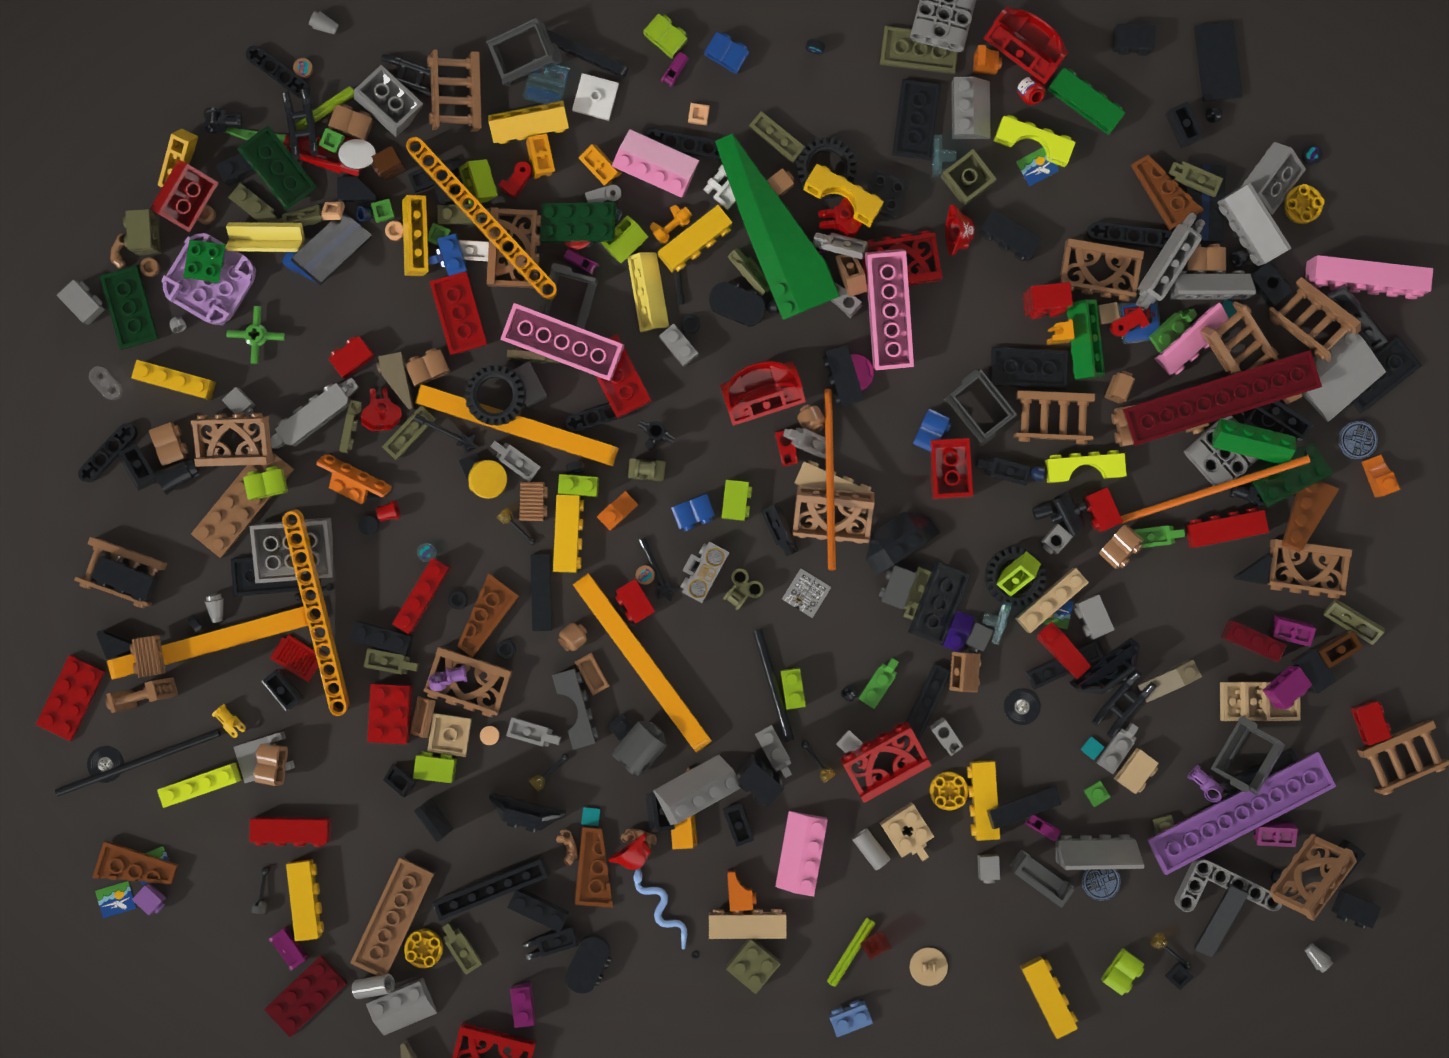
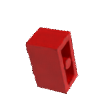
M360 336L350 338L346 342V346L342 349H335L331 353V357L328 358L344 379L376 357Z
M1107 487L1083 497L1084 502L1088 505L1086 512H1090L1092 516L1091 524L1098 532H1103L1123 523Z
M636 579L616 590L617 595H615V598L620 606L624 604L627 609L625 614L630 622L634 621L636 624L656 612Z
M1371 700L1351 708L1363 744L1370 746L1391 738V727L1384 719L1383 714L1385 712L1381 703Z

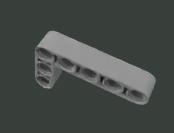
M1201 857L1192 861L1174 899L1178 908L1184 912H1191L1196 907L1208 880L1227 889L1230 883L1233 884L1235 880L1239 879V887L1249 893L1246 899L1271 911H1277L1282 907V904L1274 902L1273 905H1268V899L1272 897L1270 890ZM1204 862L1206 868L1204 871L1199 872L1198 866ZM1222 871L1223 877L1220 880H1216V873ZM1197 880V887L1190 889L1191 881ZM1254 888H1257V890H1258L1257 895L1254 896V897H1251V896H1250L1251 890L1254 889ZM1188 897V898H1189V903H1188V905H1187V906H1182V905H1181L1182 899Z

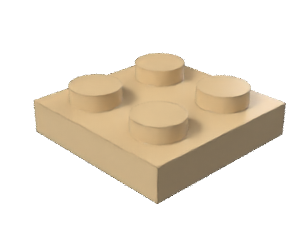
M433 713L427 751L466 757L472 718Z

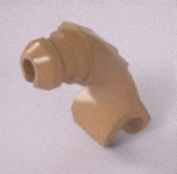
M124 233L117 236L111 248V264L116 265L118 269L126 266L120 254L121 248L125 246L123 238L126 234Z
M632 828L627 829L621 835V840L624 843H628L631 840L637 839L645 831ZM646 832V845L651 848V844L656 845L657 838L655 834Z
M561 830V836H557L556 841L557 843H564L566 847L564 863L572 865L574 860L577 859V847L571 831Z

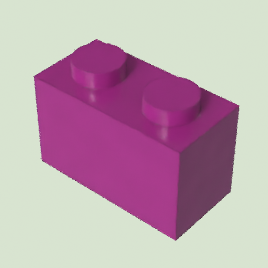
M1288 666L1263 689V692L1275 708L1289 709L1294 705L1296 699L1307 693V689L1312 684L1300 667Z
M531 982L513 984L510 988L514 1027L534 1026L536 1016Z

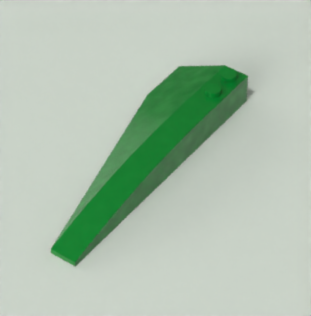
M729 134L715 141L739 212L782 319H789L840 297L825 259L816 250L812 241L805 235L804 230L797 224L793 215L777 193L770 187L769 182L762 176L758 167L749 158L734 134Z

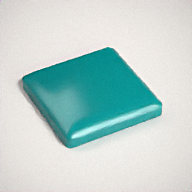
M1224 299L1222 306L1228 318H1231L1237 313V310L1233 306L1234 302Z
M1090 737L1082 746L1081 751L1092 760H1095L1104 749V746L1093 737Z
M583 807L581 824L598 826L600 809Z

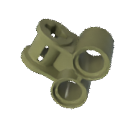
M629 459L628 478L664 481L666 462Z
M739 568L733 571L731 577L735 585L731 587L723 599L732 603L738 611L748 596L758 598L762 595L764 588L759 581L747 582L749 579L748 572ZM739 571L743 572L746 576L745 581L741 583L735 580V574ZM752 584H758L761 588V591L756 595L752 594L749 590Z

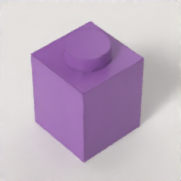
M148 883L132 900L145 913L150 915L154 912L157 914L165 906L163 902L167 898L154 885Z

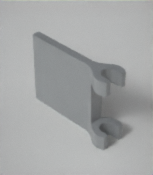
M284 731L234 747L244 783L255 781L254 769L257 765L256 751L259 745L264 743L275 744L276 741L286 739ZM293 760L286 762L285 771L295 768Z

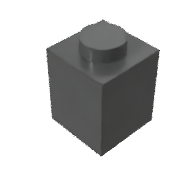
M974 622L970 636H967L965 644L968 645L967 649L976 653L979 650L984 652L993 630Z

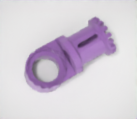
M465 665L454 669L445 668L446 672L433 673V676L431 674L428 678L430 689L433 691H441L447 685H451L452 682H467Z
M1196 765L1191 770L1192 773L1189 772L1187 778L1200 785V789L1204 791L1207 800L1210 802L1220 801L1224 793L1223 787L1213 779L1214 777L1208 776L1200 769L1199 765ZM1209 790H1215L1219 795H1212Z

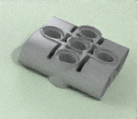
M919 0L910 38L919 43L954 52H962L977 0H951L952 2L945 0ZM962 20L965 24H961L958 21ZM935 33H941L943 36H937Z
M1233 416L1222 418L1237 422ZM1219 420L1184 450L1188 459L1212 486L1238 478L1258 460L1257 458L1229 451L1227 457L1224 458L1220 454L1221 449L1212 448V443L1208 441L1207 436L1209 433L1213 434ZM1208 460L1212 461L1213 463L1212 470H1208L1206 468V462ZM1235 462H1238L1240 464L1239 472H1236L1233 469V464Z

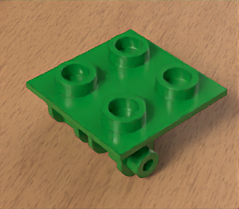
M189 240L183 278L210 281L211 283L218 284L226 245Z

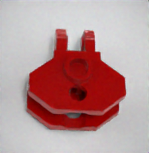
M844 197L839 206H834V209H824L818 212L821 218L833 219L821 221L819 223L820 228L834 229V231H838L843 236L855 238L863 224L853 218V206L846 197Z
M370 388V404L362 410L361 425L371 431L392 430L400 423V418L402 417L401 408L393 404L390 398H388L387 388H382L381 390L382 399H376L375 388Z

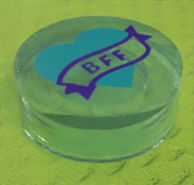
M423 543L418 547L417 556L421 561L430 562L431 558H436L437 550L434 545Z

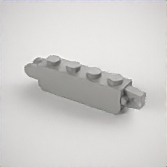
M1193 212L1189 213L1182 224L1177 225L1137 289L1140 291V297L1135 304L1138 307L1146 310L1151 303L1153 304L1156 300L1161 301L1165 298L1200 243L1202 235L1199 233L1203 229L1205 221L1199 219L1191 228L1197 217Z
M350 378L341 384L331 383L323 389L325 392L319 396L314 395L308 400L309 404L305 407H298L293 411V416L289 419L286 417L277 424L278 427L275 428L277 433L271 437V447L278 449L285 444L297 446L349 407L350 397L359 388L358 384Z

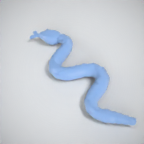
M640 868L637 869L633 877L636 890L644 895L658 894L661 897L655 909V921L661 927H679L681 929V948L685 949L688 935L686 925L676 919L664 920L661 916L668 903L666 891L660 887H642V872Z

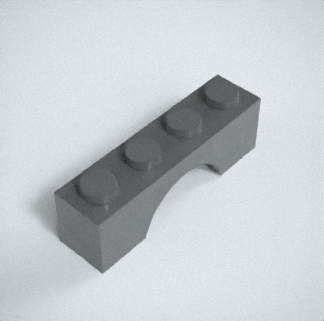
M576 668L553 674L552 678L557 694L566 695L571 698L578 709L577 721L568 730L573 750L595 744L596 738H599L596 727L592 728L590 720H593L591 709L586 707L585 702L588 701L586 691L581 689L580 683L583 680L580 671L577 672Z

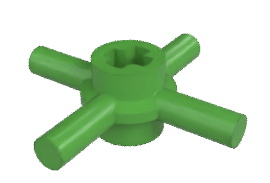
M254 306L253 324L249 325L245 331L227 330L228 338H245L246 342L251 345L250 364H258L259 346H262L267 340L285 341L286 338L285 333L267 332L266 328L261 325V306ZM260 333L256 338L253 337V334Z

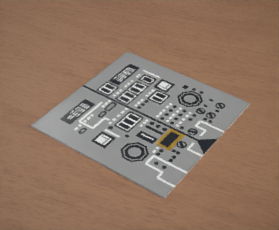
M800 569L782 600L813 618L831 587L803 569Z

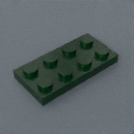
M268 125L237 148L286 210H289L317 188Z
M616 203L542 204L540 242H614Z
M136 265L101 275L100 279L119 348L124 350L159 340L139 267Z
M1314 442L1296 449L1291 460L1308 455L1310 463L1252 481L1267 507L1334 474ZM1270 462V463H1268V464H1266V465H1264V466H1262V467H1260V468H1258V469H1256V470L1250 472L1249 474L1254 473V472H1257V471H1260V470H1264V469H1267V468H1270V467H1273V466H1276V465H1279V464H1278V463H1274V462Z

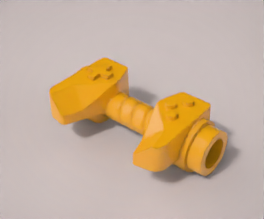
M677 205L670 207L674 219L664 228L655 222L650 225L653 235L660 243H666L670 239L669 233L678 225L684 227L690 222L689 219L693 215L686 207L681 210Z

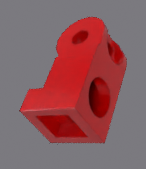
M527 162L517 163L514 169L515 172L509 180L505 181L502 179L498 185L502 191L514 199L518 197L532 176L531 167Z
M1139 307L1113 321L1110 325V332L1114 336H1124L1128 333L1129 329L1137 325L1140 328H1144L1150 323L1142 308Z
M785 430L774 432L783 467L798 464L796 447L792 445L791 439L783 436Z

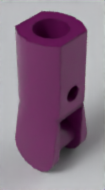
M678 52L663 75L661 82L670 84L669 87L672 88L689 58L685 54ZM670 71L675 73L674 78L669 76Z
M568 248L563 257L564 260L592 276L594 275V269L599 266L594 261L571 248ZM585 261L589 262L587 268L582 266Z
M1032 815L1028 822H1025L1027 826L1052 841H1056L1061 833L1060 829L1036 815ZM1037 820L1042 822L1039 828L1034 827Z

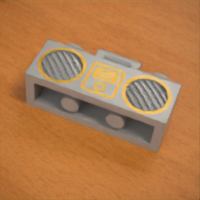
M709 542L708 545L703 544L699 552L702 555L701 558L691 554L682 570L691 575L690 578L685 577L681 588H683L682 593L703 603L730 552ZM698 561L700 564L694 573L691 570L695 562Z

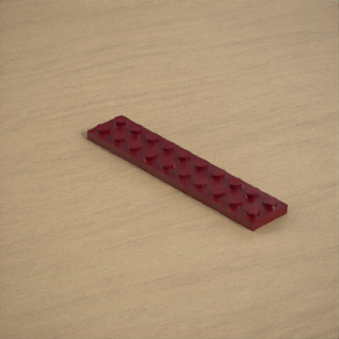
M1311 350L1122 410L1133 445L1137 446L1219 420L1220 418L1229 417L1321 388L1322 384Z

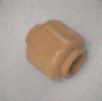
M807 404L800 409L801 412L798 414L797 420L802 428L814 433L824 428L825 417L818 406Z
M570 623L559 632L560 638L558 641L566 651H576L587 642L585 635L587 630L581 624Z

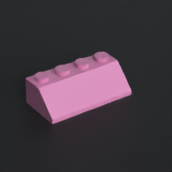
M629 129L618 149L612 167L682 198L687 192L700 160Z
M1218 303L1209 308L1182 335L1154 358L1168 375L1179 374L1185 368L1183 364L1188 360L1192 362L1200 355L1198 351L1202 347L1204 349L1209 347L1200 331L1205 326L1211 329H1218L1229 319L1223 306Z
M789 811L775 887L814 897L828 821L827 817Z

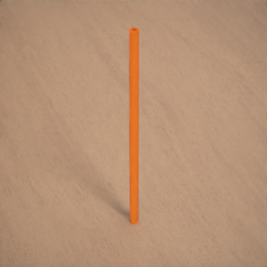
M825 389L828 570H836L832 389Z
M1308 455L1122 515L1121 518L1123 523L1310 463V458Z

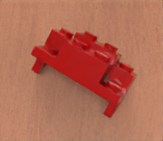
M1009 6L1003 9L983 38L1043 84L1047 83L1070 53L1066 49L1060 35L1046 21L1033 13Z
M773 361L755 363L738 371L728 382L719 384L733 426L806 402L802 383L793 361L787 363Z

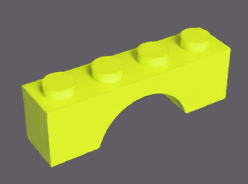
M1012 115L1003 116L994 138V142L1008 147H1012L1016 142L1023 139L1035 140L1044 147L1047 161L1062 167L1068 164L1076 143L1069 136L1055 135L1050 129L1043 128L1042 130L1036 128L1035 124L1020 122L1017 117Z
M1119 450L1107 451V455H1100V452H1089L1088 456L1081 457V453L1069 454V458H1062V455H1051L1050 459L1045 460L1047 483L1069 481L1072 472L1081 465L1095 467L1100 471L1104 479L1127 476L1125 453L1119 454Z
M235 762L160 788L157 791L162 806L165 808L242 781Z

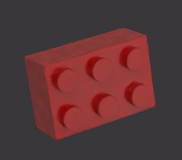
M178 159L150 210L190 232L217 187L218 182Z
M1070 282L1031 286L1023 294L1025 317L1031 316V319H1041L1042 316L1049 314L1051 318L1060 317L1061 314L1068 311L1073 306Z
M371 684L367 742L407 744L410 742L413 685Z

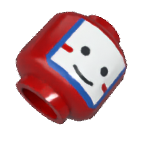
M1029 76L1018 84L1017 93L1026 104L1035 105L1044 98L1045 87L1037 78Z

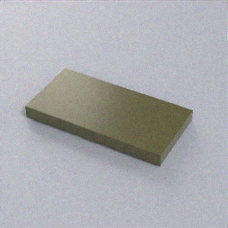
M884 26L880 65L949 74L956 73L958 52L913 41L910 38L912 29ZM935 33L937 36H943L941 33Z

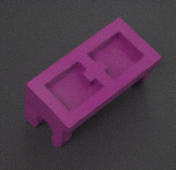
M1274 614V627L1270 628V632L1273 634L1272 637L1311 647L1316 631L1312 624Z
M1269 821L1256 828L1253 838L1259 846L1296 847L1298 829L1290 821Z
M288 926L268 939L288 964L290 971L309 958L300 943L295 941V937Z

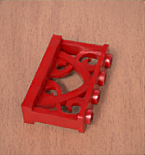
M922 231L917 236L903 234L898 239L884 237L879 242L865 240L868 242L866 252L871 250L884 251V247H890L888 250L904 249L906 254L914 259L907 266L908 286L942 280L943 276L935 233ZM921 242H926L930 245V252L924 257L920 254L924 252L925 248H918V244ZM913 243L912 248L905 244ZM864 255L863 259H861V265L865 273L867 284L866 263ZM931 256H933L934 272L930 271L929 266L925 262ZM919 264V266L915 267L918 269V273H912L911 267Z
M908 722L897 724L891 731L879 734L873 741L863 743L860 748L855 751H849L840 758L864 803L932 766ZM906 735L909 737V744L905 749H902L905 741L903 739L901 743H898L897 739ZM913 746L916 747L920 755L916 758L909 753ZM879 752L897 754L892 764L893 771L888 773L881 768L873 769ZM903 757L901 762H904L905 764L898 767L897 764L899 760ZM862 760V764L857 765V767L865 769V771L855 772L852 770V765ZM874 773H881V774H882V777L876 779L877 774H875V775H872V774H874ZM865 776L866 786L861 788L855 777Z
M462 1023L459 1028L452 1058H459L465 1053H471V1056L467 1058H480L479 1053L488 1051L494 1043L498 1044L499 1053L503 1058H520L523 1051L528 1052L527 1058H533L537 1041ZM463 1036L468 1037L469 1049L460 1050ZM481 1040L486 1042L485 1048L477 1049V1047H481L479 1043ZM505 1047L511 1048V1052L508 1053L512 1055L511 1057L505 1054Z

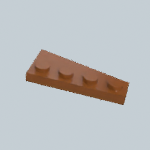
M1149 155L1131 164L1133 171L1169 230L1176 228L1178 224H1182L1189 213L1193 212L1198 215L1204 211Z
M1320 481L1296 493L1282 546L1298 552L1303 550L1339 491V488Z
M488 573L457 646L473 658L519 598V595Z
M582 827L575 905L613 908L601 828Z
M104 841L92 878L172 884L179 864Z

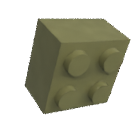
M974 149L946 169L941 175L942 180L963 207L997 180Z
M149 209L125 211L126 216L123 217V224L127 231V236L124 237L127 249L137 255L161 254L159 216Z
M747 939L727 963L726 970L753 993L757 994L781 964L780 960L758 941Z

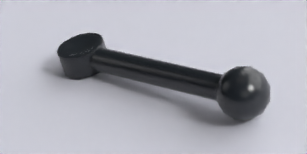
M328 583L325 587H322V591L333 590V584ZM313 590L308 592V596L315 594ZM300 593L295 594L294 597L297 601L302 599Z

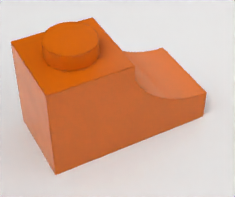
M978 45L974 53L973 74L996 75L998 69L1002 67V57H999V51L990 50L986 45Z
M1382 455L1361 462L1375 497H1382L1400 490L1394 472L1387 467Z
M625 491L609 504L597 518L612 531L638 504Z
M735 869L727 870L730 911L753 910V904H757L756 893H752V888H747L740 883Z

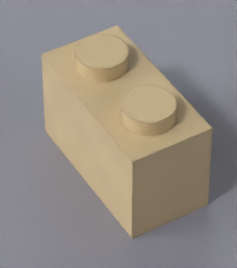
M1136 748L1114 779L1132 793H1140L1145 788V781L1148 777H1152L1158 770L1156 766L1159 763L1142 750Z

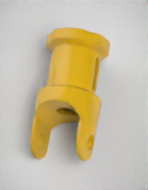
M225 704L213 712L212 716L216 717L223 724V728L233 738L238 736V732L233 727H237L241 732L246 730L241 720L236 715L233 716Z

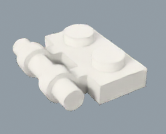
M721 165L718 168L717 174L707 181L708 184L703 190L709 194L715 189L717 193L713 198L728 210L735 203V198L728 180L723 186L718 184L724 176L727 177L724 167Z

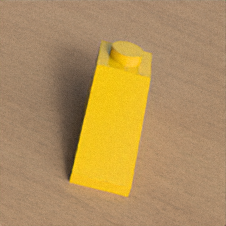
M179 129L171 134L158 186L163 187L178 159L187 164L190 163L197 144V135L184 129Z

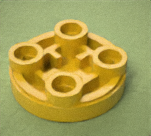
M1307 184L1296 186L1288 192L1284 199L1283 207L1285 214L1295 223H1310L1321 214L1324 199L1319 191Z
M492 460L476 462L469 473V489L482 498L490 499L497 497L504 491L507 484L505 469L501 464Z
M951 771L942 772L934 777L930 784V797L939 808L955 810L965 804L968 797V785L959 774Z
M423 928L414 931L405 942V958L418 968L432 967L443 954L441 937L431 929Z

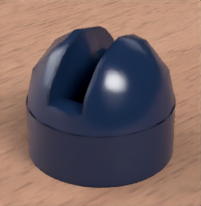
M359 206L356 211L357 219L359 221H369L373 217L372 209L368 206Z
M1035 466L1031 470V476L1034 480L1043 482L1045 467Z

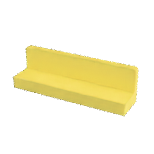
M228 222L226 225L229 241L225 246L226 251L298 252L305 241L302 223Z
M640 252L629 256L627 259L640 332L669 327L657 253Z

